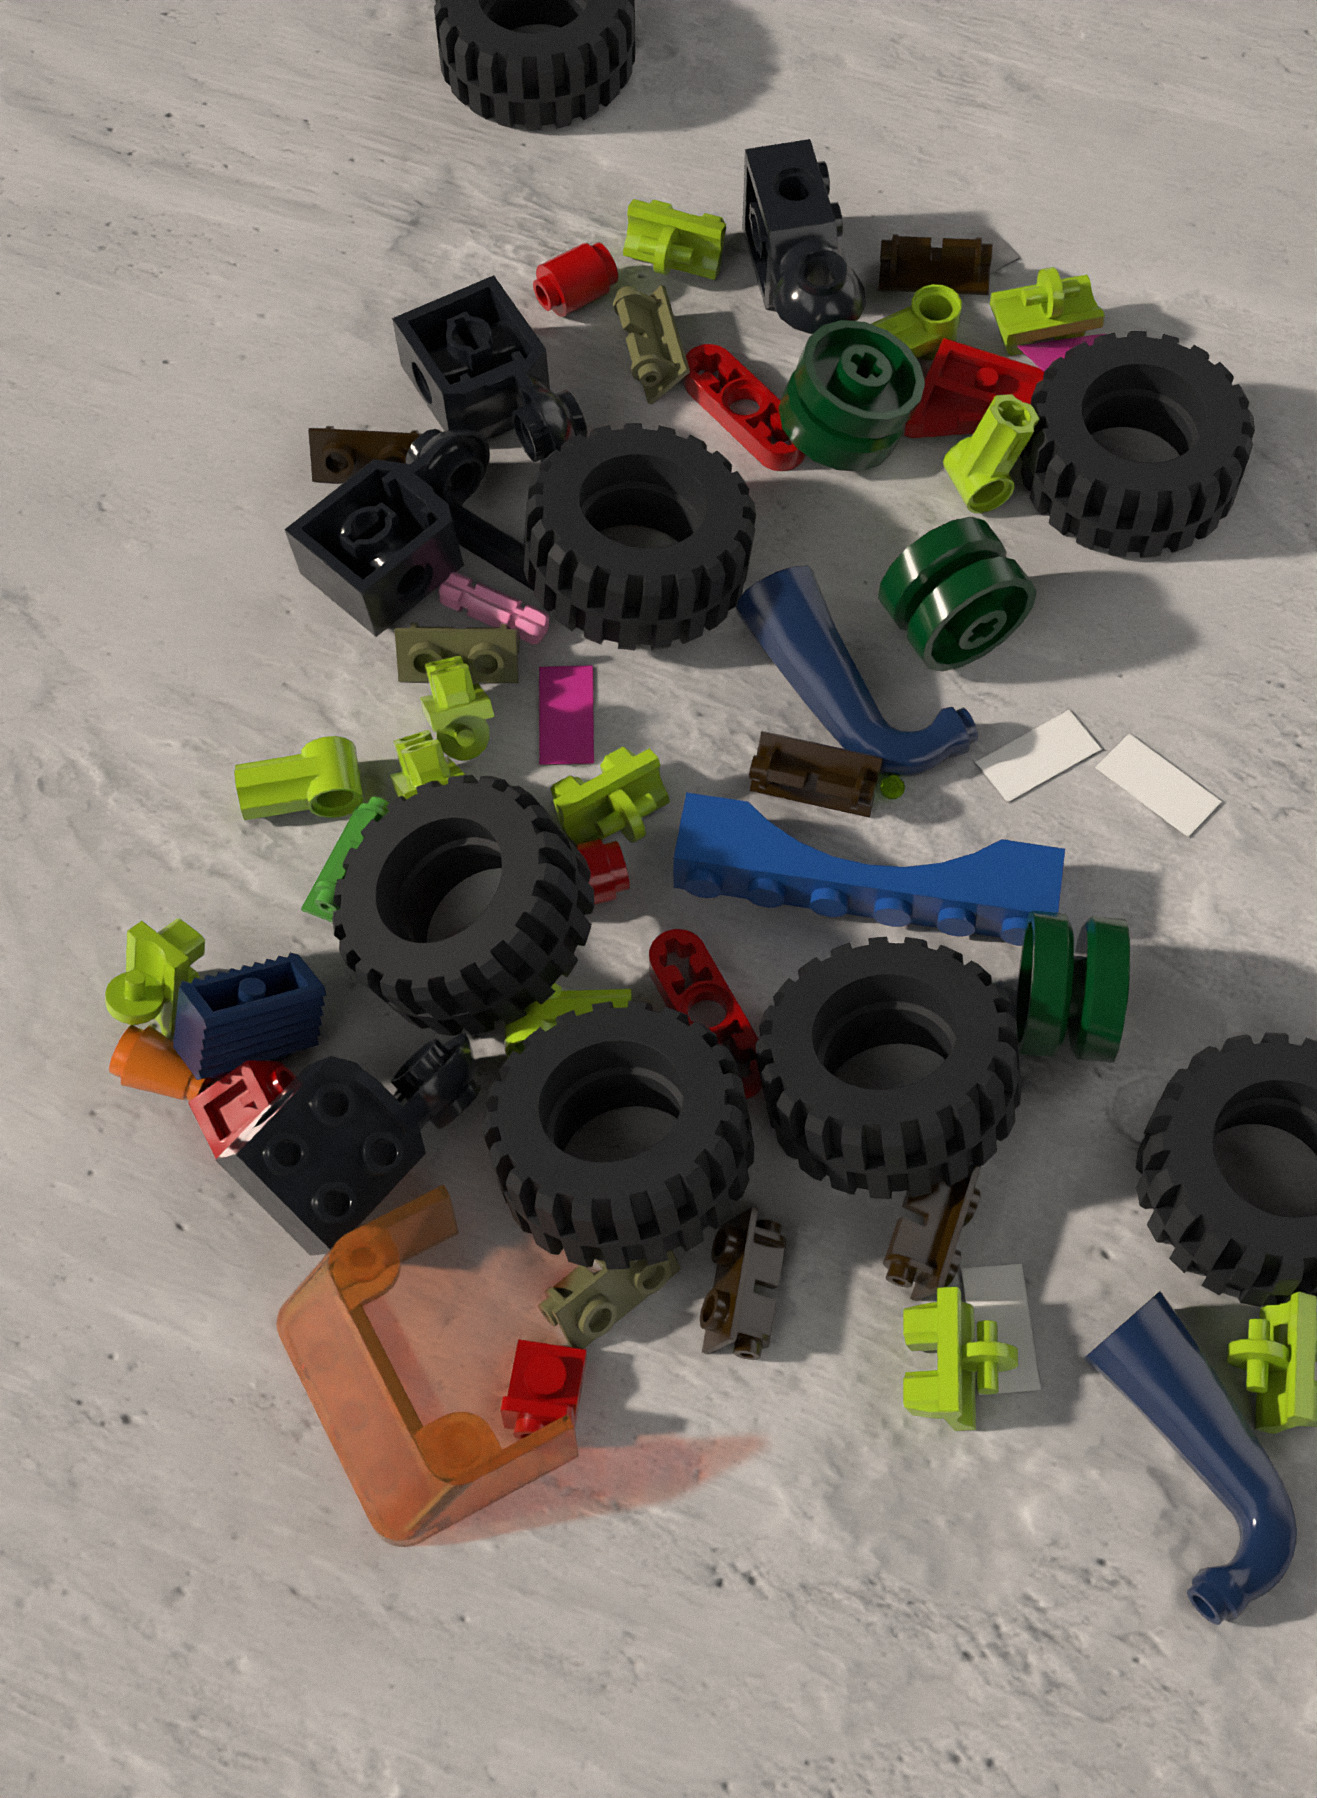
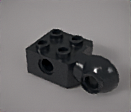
M810 139L745 149L742 230L765 309L775 308L781 320L793 329L809 334L815 333L823 325L840 320L857 321L866 306L865 289L855 271L848 266L844 251L837 241V237L843 234V220L839 203H830L828 197L830 193V179L826 162H817Z
M494 275L392 318L400 364L444 431L469 429L484 435L485 438H493L515 429L518 440L527 456L533 462L540 461L541 463L556 449L561 452V445L575 436L581 434L584 438L587 437V426L579 404L567 390L557 394L550 391L546 348Z
M431 429L422 433L412 443L406 456V464L377 459L372 460L284 529L300 574L375 637L380 635L439 587L441 583H444L449 578L450 573L457 572L464 566L449 506L455 504L463 505L480 486L490 461V446L485 436L469 429H454L443 432L438 429Z
M460 1034L444 1045L438 1039H432L418 1049L395 1073L390 1082L397 1089L393 1095L380 1081L362 1069L356 1062L330 1056L308 1064L215 1161L310 1256L332 1254L426 1154L420 1130L429 1121L437 1129L447 1126L478 1096L481 1086L472 1078L474 1055L471 1043L466 1034Z

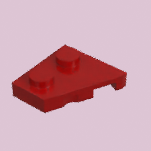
M943 338L924 380L925 386L921 401L911 420L905 425L904 436L909 438L974 434L995 396L1012 394L1018 400L1030 404L1036 384L1043 380L1044 372L1040 368Z

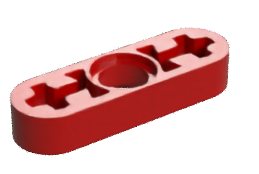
M702 344L692 348L686 354L690 373L683 378L686 392L763 466L774 471H789L798 467L804 461L806 455L797 449L792 441L791 445L784 443L790 440V438L783 430L778 409L781 400L729 351L719 345ZM703 370L704 373L699 375V371ZM718 371V379L712 373ZM748 399L757 403L760 409L750 415H740L733 412L729 406L737 400ZM773 436L779 442L772 444L771 437Z
M671 929L661 933L653 940L649 949V973L664 1003L668 1008L687 1014L690 1026L694 1022L688 1013L694 1004L704 1000H711L724 1008L726 1012L724 1020L717 1026L708 1028L717 1035L718 1044L720 1045L730 1038V1049L738 1062L746 1063L751 1061L749 1063L748 1076L742 1078L746 1099L755 1096L762 1089L756 1061V1042L759 1038L705 944L696 934L685 929ZM676 952L677 956L681 959L689 957L688 972L693 982L692 985L685 989V979L678 967L675 965L667 966V954Z

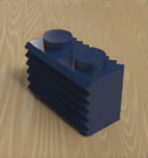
M291 952L288 957L278 955L276 961L266 959L264 964L254 962L252 967L242 965L240 970L231 968L229 973L219 971L216 977L207 974L204 980L194 978L192 983L182 981L179 986L173 1047L197 1080L207 1077H224L247 1060H283L293 1052L319 1045L317 1036L321 1035L319 1026H322L320 1016H324L322 1006H325L323 996H327L325 987L300 955Z

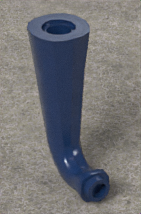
M808 565L794 566L777 571L754 583L738 599L736 606L738 616L808 708L843 749L883 757L880 774L894 777H909L924 773L948 758L967 753L970 744L978 741V732L974 720L964 707L955 710L954 707L941 709L931 725L918 731H901L885 721L835 626L816 576Z
M1160 1290L1085 1356L1084 1359L1142 1413L1236 1519L1239 1527L1240 1541L1235 1556L1224 1565L1200 1569L1192 1579V1586L1187 1590L1188 1598L1196 1610L1209 1622L1220 1625L1224 1620H1235L1243 1613L1250 1602L1265 1595L1281 1581L1289 1568L1296 1547L1297 1527L1295 1514L1283 1481L1266 1451L1207 1358Z

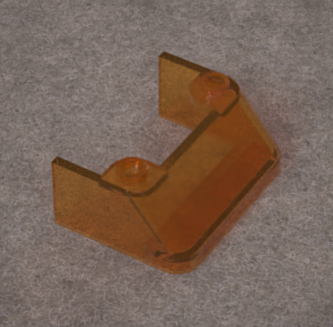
M444 1184L341 1237L282 1304L276 1323L277 1332L375 1533L386 1543L397 1547L417 1545L579 1457L575 1427L568 1414L504 1449L501 1448L489 1424L473 1413H449L423 1426L362 1307L385 1295L393 1288L399 1278L402 1262L459 1234L451 1197Z

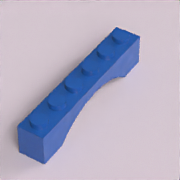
M686 792L673 857V888L684 889L688 893L701 898H715L719 895L748 899L751 903L766 908H775L781 905L809 908L813 912L826 917H841L845 914L874 918L877 922L891 927H902L908 924L938 928L941 932L951 936L963 937L971 934L999 937L1009 944L1022 946L1026 922L1032 910L1059 912L1065 849L1001 839L975 853L942 863L908 867L868 865L831 856L797 841L769 822L748 801Z

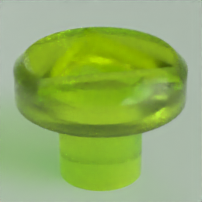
M891 775L882 780L880 791L888 799H898L904 794L905 784L898 776Z

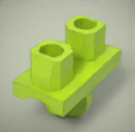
M636 199L630 202L627 210L628 229L623 247V256L652 263L654 272L665 276L669 274L671 269L712 280L717 278L720 273L727 224L724 223L722 217L704 213L702 216L674 210L670 203L654 199L650 203Z
M1054 267L1039 270L1037 284L991 293L989 304L999 327L1000 337L1006 352L1010 356L1024 354L1017 347L1018 345L1032 344L1037 340L1052 337L1054 340L1085 336L1087 330L1102 328L1105 319L1102 308L1097 305L1094 299L1088 274L1061 279Z
M461 656L426 663L425 668L432 694L419 698L423 714L433 732H436V739L440 742L443 752L448 757L458 761L471 760L478 757L486 749L490 739V729L486 719L495 717L489 696L478 683H472L469 666L463 664Z
M429 730L393 741L402 771L390 774L394 791L398 797L404 796L406 799H409L418 794L416 787L437 780L441 785L448 784L449 777L465 775L448 756L444 757L440 742L437 739L433 740Z
M623 746L606 755L600 764L602 774L586 783L579 777L569 775L552 784L550 791L561 828L575 844L599 838L603 840L619 830L631 843L644 838L646 831L642 818L670 803L668 793L660 776L659 769L661 764L659 757L650 748L635 755Z
M178 918L159 932L153 930L142 920L127 930L126 972L114 977L108 983L105 992L106 1009L110 1015L116 1020L129 1025H139L155 1019L161 1027L162 1034L170 1040H174L179 986L182 981L192 983L194 978L201 979L197 971L190 967V965L205 955V939L182 919Z
M958 1287L937 1288V1302L907 1307L903 1310V1334L906 1346L912 1352L937 1350L938 1370L905 1372L903 1378V1404L913 1416L944 1419L955 1431L976 1430L975 1372H977L978 1393L989 1395L998 1393V1372H1006L1018 1367V1348L1007 1343L998 1342L997 1322L992 1320L977 1322V1342H975L974 1307L972 1304L961 1301V1290Z
M1296 1292L1291 1295V1300L1286 1303L1266 1305L1260 1308L1259 1319L1249 1320L1248 1339H1239L1227 1344V1362L1234 1367L1247 1370L1246 1390L1256 1393L1255 1430L1276 1434L1296 1426L1317 1427V1381L1314 1380L1315 1362H1317L1316 1296Z

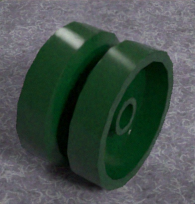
M840 320L823 325L808 338L799 357L796 370L791 374L784 389L778 408L782 428L794 446L814 462L840 471L861 472L880 466L893 453L903 434L904 426L911 420L921 401L925 386L921 364L905 343L885 329L867 322Z
M966 517L951 520L928 531L909 545L896 558L880 582L879 601L899 629L907 631L906 638L930 670L948 671L963 667L984 657L1002 644L1024 622L1034 606L1037 591L1032 581L1015 559L1006 557L1007 551L985 520Z
M1034 910L1029 913L1021 949L1015 1019L1019 1054L1053 1057L1062 1046L1069 1018V1042L1077 1060L1107 1063L1115 1061L1122 1039L1129 997L1130 937L1126 919L1098 916L1088 918L1081 927L1074 954L1073 928L1066 913Z

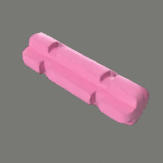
M457 572L450 573L449 578L444 583H441L438 591L441 604L458 612L466 608L468 609L467 616L492 627H500L501 623H507L508 629L519 630L520 639L530 644H539L549 629V614L529 604L524 609L520 607L521 600L482 583H477L474 587L472 586L473 579Z

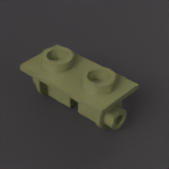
M660 285L648 296L638 291L634 286H624L617 291L616 298L613 301V308L620 317L623 330L628 332V336L625 339L632 360V376L643 385L647 402L652 405L690 373V369L666 287Z
M411 622L410 628H395L399 682H429L425 668L426 663L461 656L463 664L469 666L472 683H518L517 654L520 651V632L516 629H508L507 623H501L500 627L454 629V627H422L418 625V622Z
M673 1250L666 1252L667 1261L648 1266L646 1259L630 1261V1269L607 1270L605 1261L595 1260L602 1268L600 1272L594 1275L585 1266L579 1265L553 1287L550 1286L544 1291L546 1299L538 1304V1308L552 1326L555 1327L559 1324L570 1347L584 1349L596 1338L606 1334L617 1321L649 1295L659 1291L681 1268Z

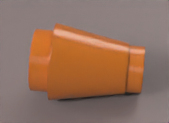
M130 1025L120 1038L109 1064V1073L120 1077L122 1086L180 1100H192L208 1088L212 1079L207 1077L197 1080L174 1049V1042L150 1025L144 1030Z

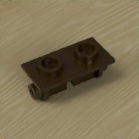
M893 234L892 239H881L878 290L916 292L924 286L934 284L949 287L957 294L989 295L993 243H982V237H976V239L943 238L942 248L931 247L932 237H910Z
M334 426L309 428L312 482L344 483L374 459L406 464L409 448L422 433H419L418 430H412L411 433L334 429Z
M761 731L757 755L753 756L749 771V779L751 780L750 791L870 818L883 757Z
M974 1163L967 1166L968 1177L949 1187L944 1181L931 1185L930 1194L911 1197L910 1190L906 1192L902 1207L924 1217L922 1225L905 1217L897 1219L883 1265L888 1269L885 1277L888 1282L904 1288L912 1287L913 1282H915L910 1298L912 1300L919 1301L936 1293L937 1288L948 1287L957 1274L961 1262V1252L956 1249L962 1227L966 1226L973 1218L981 1196L980 1190L975 1188L981 1167L976 1166Z
M752 1206L727 1221L719 1228L714 1238L711 1258L712 1262L717 1264L713 1289L706 1295L700 1312V1326L702 1329H705L701 1353L708 1355L732 1343L734 1344L733 1354L735 1356L748 1360H758L761 1358L762 1349L770 1346L777 1299L754 1293V1286L757 1284L770 1289L779 1287L787 1240L781 1235V1224L771 1220H757L759 1208Z

